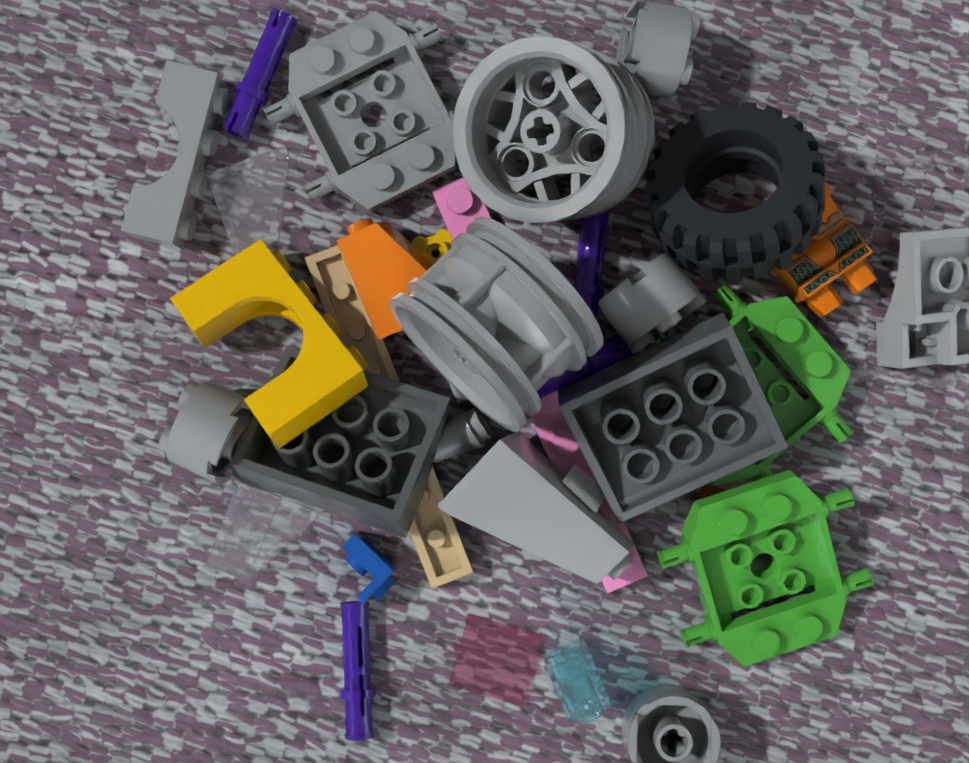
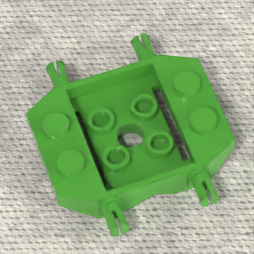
M727 282L716 290L712 295L729 313L726 318L738 338L788 447L815 424L823 423L837 439L838 443L846 440L847 436H851L854 432L853 429L840 417L836 408L851 370L788 296L747 304L739 299ZM753 330L809 395L803 400L747 334L748 332ZM658 339V340H657L655 343H653L651 346L660 343L661 340ZM786 449L710 483L716 486L745 479L757 481L772 476L774 474L770 471L768 464Z
M787 470L694 501L681 529L682 537L680 539L682 543L656 551L663 570L689 561L699 585L700 599L705 613L703 616L704 622L683 630L680 629L685 647L689 648L710 639L712 641L717 640L729 654L745 667L837 636L846 605V596L850 592L874 585V582L871 580L873 579L872 575L866 567L843 576L839 573L826 517L829 516V513L854 506L850 490L846 487L843 490L822 496L818 492L813 493L791 470ZM764 553L771 555V560L766 568L760 571L751 570L752 560L756 556ZM813 586L814 592L733 619L730 613L744 608L752 609L762 602L786 594H797L804 588Z

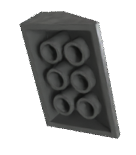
M723 313L558 391L559 408L618 523H622L788 448L738 338Z
M286 346L270 381L294 363L300 350ZM364 371L368 383L367 388L280 449L277 448L255 416H252L230 461L231 466L243 482L406 538L424 496L451 399Z

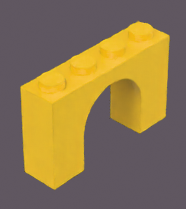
M259 239L172 296L170 300L205 349L243 323L261 316L283 317L294 322L303 330V344L294 363L279 376L244 399L257 421L277 448L280 449L367 388L368 383L363 370L368 368V365L354 345L346 348L338 337L342 335V332L328 312L320 315L314 308L313 304L317 300L305 282L301 280L295 283L288 273L292 271V268L278 249L271 252L264 242Z

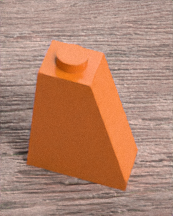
M371 217L360 220L347 227L349 235L336 241L376 336L380 340L403 330L390 309L389 301L397 293L408 295L406 284L413 278H420L433 264L389 222L373 223Z

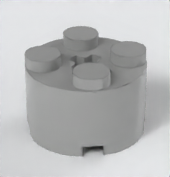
M633 0L626 17L634 18L632 26H629L627 31H621L616 60L620 61L637 77L647 95L669 99L676 94L679 84L687 85L693 70V59L687 56L690 41L695 40L699 30L700 15L691 13L686 8L647 0Z
M667 251L643 266L641 271L633 277L627 278L598 302V305L634 355L655 340L650 332L653 331L657 338L683 319L679 311L684 317H687L707 301L677 260Z
M212 381L203 382L199 386L192 383L188 384L178 400L180 411L173 425L168 426L159 440V449L167 453V458L171 463L215 484H225L231 477L224 473L230 468V461L253 416V413L244 401L246 397Z
M658 685L642 691L631 700L623 716L621 731L624 746L632 763H717L721 747L718 726L707 709L689 691L673 685ZM675 729L678 735H671L670 743H665L661 737L667 735L668 730Z

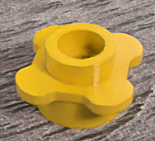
M440 229L434 236L427 238L422 236L416 237L412 241V245L434 264L451 248L453 239L448 230ZM439 250V257L434 258L432 256V251Z

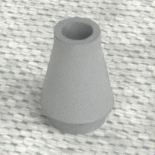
M476 407L468 411L463 408L444 425L434 458L436 464L444 459L485 447V441L492 438V433L486 420Z

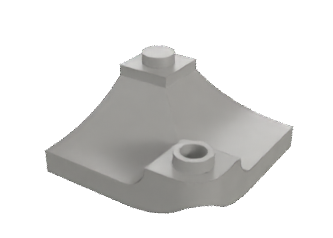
M969 226L900 233L899 263L893 296L884 320L876 322L877 366L905 369L933 364L951 366L969 363Z

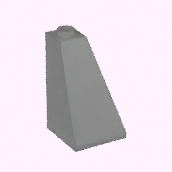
M520 431L501 438L437 505L448 515L596 584L607 574L613 580L616 579L632 562L627 554L631 551L634 543L600 509L594 513L562 482L566 476Z

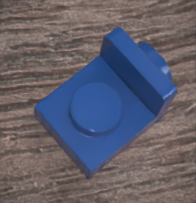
M358 531L342 548L349 553L345 560L356 572L362 576L370 573L374 577L356 597L363 604L370 596L378 601L396 581L390 575L397 567Z

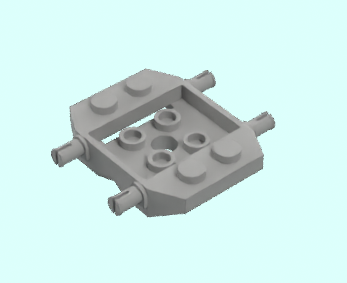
M374 11L289 54L288 91L290 94L286 95L287 98L267 108H263L272 126L293 114L297 118L302 117L329 171L325 172L326 175L302 186L311 203L335 191L336 194L341 193V195L366 211L372 212L456 170L452 130L455 110H446L419 58L421 57V50L439 41H443L442 34L438 30L436 23L412 35L411 33L407 34L406 31L377 11ZM393 58L394 64L320 101L317 100L316 95ZM373 105L382 107L387 113L384 123L378 127H369L362 121L365 109Z

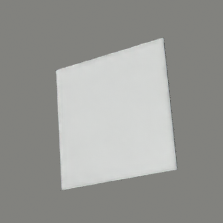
M574 464L562 481L594 513L597 512L606 498L601 488L576 464Z

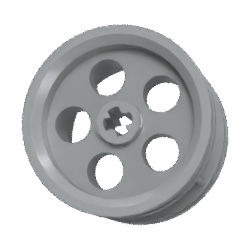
M487 217L475 218L467 226L466 233L457 235L452 240L451 248L420 278L411 279L406 284L408 295L397 293L389 301V306L395 319L428 361L480 411L502 427L513 432L520 431L526 425L525 414L535 415L541 409L542 404L537 391L551 377L561 376L567 369L571 371L580 370L586 364L587 356L595 355L602 348L604 341L601 329L593 313L561 272L520 235L505 225Z

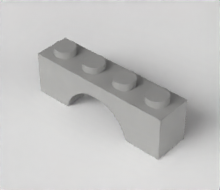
M166 60L155 103L174 120L179 133V151L173 166L162 178L151 184L132 188L121 231L132 238L183 250L185 240H192L197 226V217L192 215L196 198H203L208 184V175L203 172L207 156L213 157L218 147L219 133L215 131L216 122L219 114L225 115L230 101V91L225 89L226 83L218 72Z

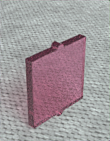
M468 614L460 645L458 644L454 647V652L457 656L449 685L523 706L531 676L537 674V668L534 665L543 635Z

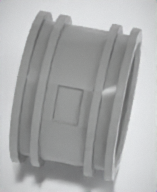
M547 36L520 38L497 48L484 58L467 78L456 102L452 124L453 149L460 172L472 192L489 208L503 216L527 223L584 219L607 212L624 201L640 183L647 169L648 162L651 160L655 142L654 115L648 95L637 77L620 61L600 51L582 47L568 40ZM575 68L579 69L581 72L577 74ZM548 75H552L555 81V89L550 97L545 99L541 92V84ZM593 86L602 99L596 108L585 94ZM599 135L604 140L605 148L603 156L596 161L590 155L589 147L591 141ZM522 152L527 155L529 160L528 170L524 175L520 173L516 166L517 157ZM571 174V194L561 199L555 179Z

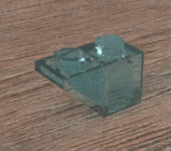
M583 637L542 654L568 723L578 719L580 724L594 721L605 714L604 708L612 705V702Z

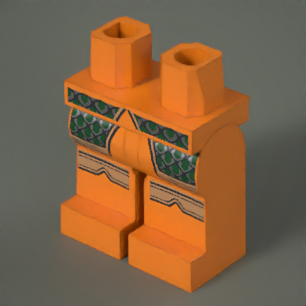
M826 182L825 211L822 212V224L818 234L811 236V245L802 255L793 253V263L782 270H778L776 266L771 268L797 304L805 301L808 307L820 318L844 303L830 284L834 279L840 276L853 295L877 280L871 265L866 260V257L872 254L873 251L866 242H862L857 230L845 219L830 197L833 192Z

